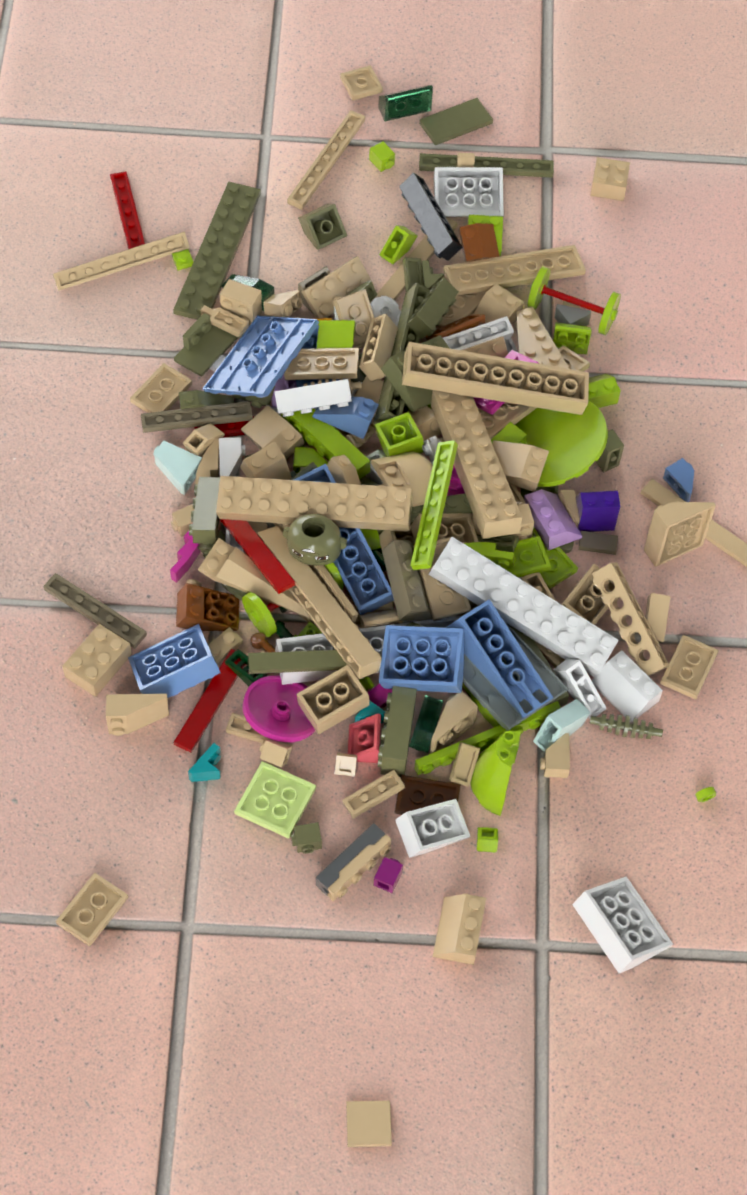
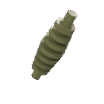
M602 714V717H590L589 723L600 726V730H604V726H606L607 732L611 733L612 728H615V735L618 736L620 729L623 730L622 737H627L628 731H631L630 738H635L636 732L639 733L638 738L641 739L644 734H647L646 739H651V736L662 737L663 729L653 727V723L649 722V725L645 726L646 721L641 720V724L637 725L638 718L635 717L633 723H630V716L627 715L625 722H622V715H618L617 721L614 720L613 714H610L609 719H606V714Z

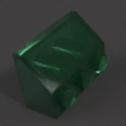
M425 85L379 96L378 108L384 121L431 111L433 86Z

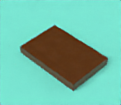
M401 775V781L405 785V789L398 792L394 814L403 815L412 810L456 799L458 802L461 784Z

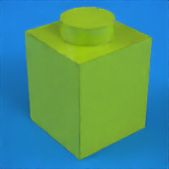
M382 141L370 148L369 160L382 172L394 166L395 153Z

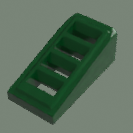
M239 649L225 660V664L248 686L260 678L267 677V673L248 674V656ZM240 658L241 661L236 665L234 662Z

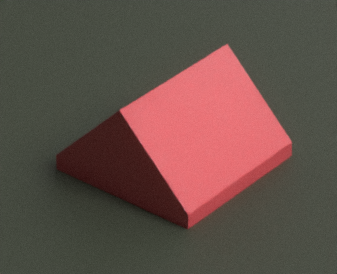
M375 714L349 724L348 754L357 755V762L378 763L380 714Z

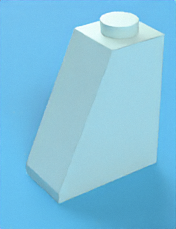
M163 440L160 446H157L154 450L155 464L177 490L185 495L196 478L202 457Z
M578 699L548 715L533 742L545 753L546 749L565 733H569L570 736L585 723L591 712Z

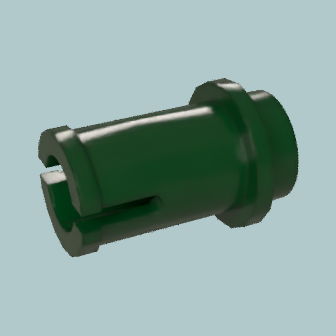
M280 620L275 622L277 632L274 634H277L280 639L294 636L285 627L284 622Z

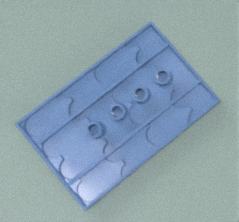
M256 316L202 389L212 394L225 393L227 395L236 394L256 396L258 398L268 396L278 379H281L291 361L297 357L304 343L308 342L319 321L306 318Z

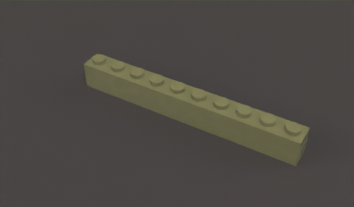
M417 282L405 294L391 356L405 351L409 342L419 343L420 337L407 325V322L430 290ZM386 376L374 424L402 415L405 402Z

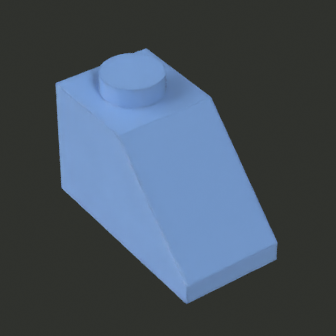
M682 458L665 469L663 479L681 499L686 502L690 501L695 470L690 463H687Z

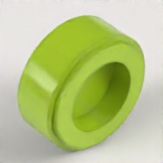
M707 787L698 791L695 796L698 802H705L714 798L716 791L714 787Z

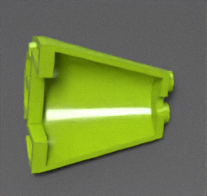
M505 731L501 737L485 749L477 758L471 778V789L479 803L486 810L501 816L512 765L515 763L521 731Z

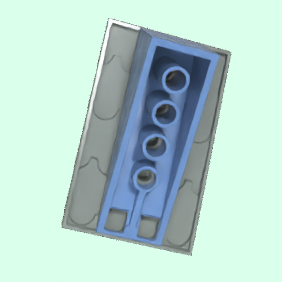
M490 599L446 627L464 629L463 683L481 705L507 731L569 690L517 633L503 621Z

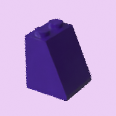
M618 491L581 492L576 496L579 514L578 530L580 532L615 531L620 510Z

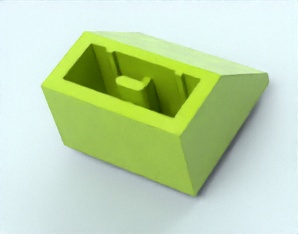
M555 323L553 342L558 348L564 345L576 354L587 355L591 327Z

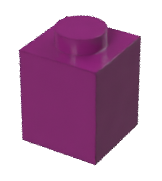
M384 857L374 877L373 886L393 893L402 875L403 865L394 858L388 859Z

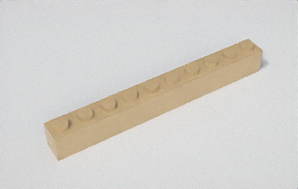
M278 526L258 532L257 535L295 581V586L289 589L334 649L338 651L358 680L378 672L381 663L380 654L373 649L369 640L362 635L358 626L351 621L347 612L340 607L337 599L329 593L326 585L322 584L318 579L317 574L307 564L298 561L290 554L287 538L283 536V532H281Z

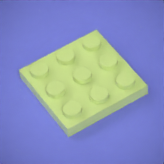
M262 761L234 813L289 839L294 831V826L299 822L314 794L316 785Z

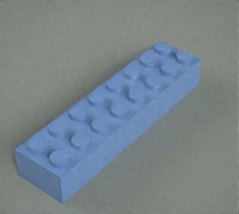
M326 464L294 479L296 481L336 483ZM339 527L341 537L347 539V546L341 550L339 557L333 563L337 567L359 614L364 615L394 601L391 587L359 528Z

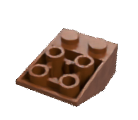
M186 583L177 593L176 627L189 629L199 624L202 631H225L229 627L233 631H238L239 599L232 594Z

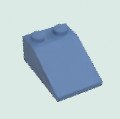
M351 397L352 402H348L349 406L338 408L336 404L330 405L328 410L319 411V408H316L313 418L364 439L379 404L364 397Z

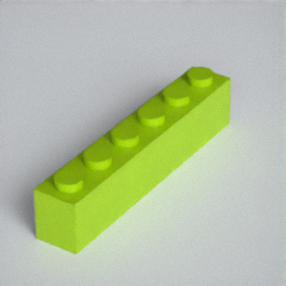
M314 408L310 413L301 414V411L293 412L294 415L283 417L305 438L309 445H313L322 457L330 461L332 457L345 455L356 468L359 480L370 473V460L333 426L313 418Z

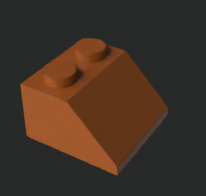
M476 223L459 228L465 262L500 257L493 224Z

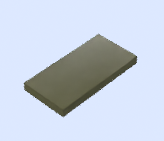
M475 98L422 118L419 124L436 146L493 124V118L479 99Z

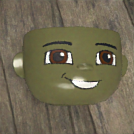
M308 514L298 517L292 522L290 527H285L283 531V536L287 538L290 554L298 561L308 565L319 566L333 563L339 557L341 550L347 546V539L341 537L339 527L331 519L320 514Z

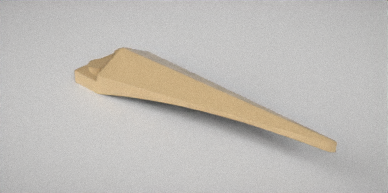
M218 538L198 571L216 582L246 593H255L261 599L312 620L289 589L278 594L246 554Z

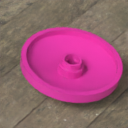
M267 676L256 680L248 687L243 699L242 708L247 722L259 734L275 741L297 742L308 738L315 732V729L298 705L296 695L308 687L303 683L282 685L280 676Z

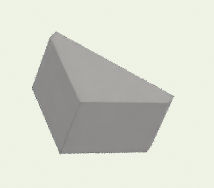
M557 304L554 318L558 323L587 326L589 325L591 311Z

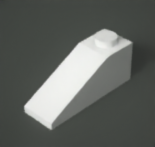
M241 437L219 438L220 476L235 477L242 464V456H245V445H241Z
M567 658L553 669L557 677L569 689L567 692L574 700L578 699L591 712L588 716L589 718L591 716L597 717L607 709L580 660Z

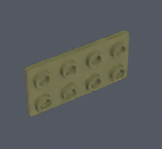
M204 313L184 333V347L174 357V361L197 375L203 376L238 337L211 325L210 316Z

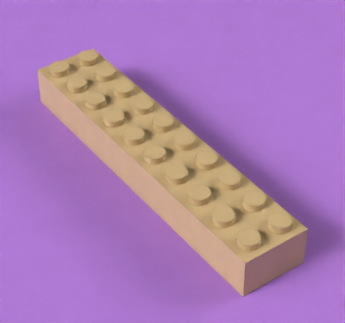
M409 342L404 353L402 385L582 415L588 405L589 372Z
M433 390L431 407L444 441L455 440L458 444L454 466L482 538L520 533L522 515L473 397Z
M220 476L216 513L219 519L292 524L296 518L304 515L320 514L331 519L338 527L410 532L413 493L412 488Z

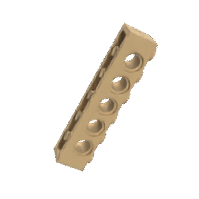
M610 563L593 572V583L596 588L600 589L602 601L611 610L610 616L620 628L619 634L623 640H626L629 646L628 652L631 657L635 658L637 665L648 676L669 667L670 665L618 563ZM610 581H613L615 584L613 591L608 587ZM619 598L624 602L622 608H619L617 605ZM628 615L631 616L633 620L631 625H628L626 623V617ZM636 633L641 635L640 643L635 640ZM645 650L650 653L649 660H646L643 656Z

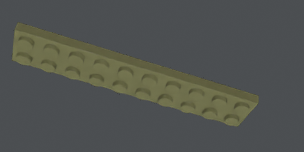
M228 181L175 304L174 314L198 320L201 317V309L204 305L213 309L261 195V189Z

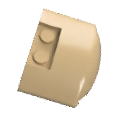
M411 451L371 460V464L384 486L412 488V507L424 505L433 464L427 458Z

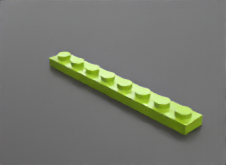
M455 440L439 442L437 444L410 565L413 570L432 567L458 447Z
M557 701L541 708L511 728L510 731H521L522 734L525 730L538 728L545 722L548 715L561 708L559 702ZM499 725L460 742L481 748L480 751H483L507 730ZM460 742L415 760L414 769L417 775L422 773L428 774L434 768L444 767L452 763L456 758Z

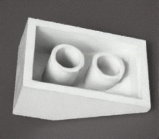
M456 799L412 810L395 819L409 858L434 851L470 837Z

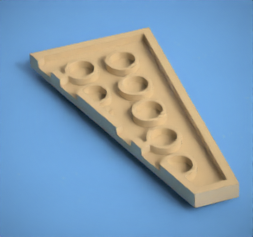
M530 307L516 311L519 353L538 361L539 364L569 369L534 308Z

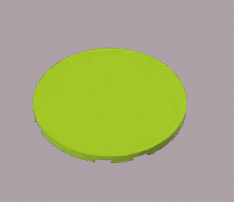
M589 400L582 415L536 408L515 424L527 434V445H533L549 451L537 487L557 486L564 484L569 479L578 478L584 474L595 461H598L608 439V428L605 418L600 409Z

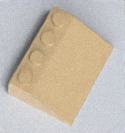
M670 502L666 505H659L654 510L644 551L655 567L703 546L716 506L714 502Z

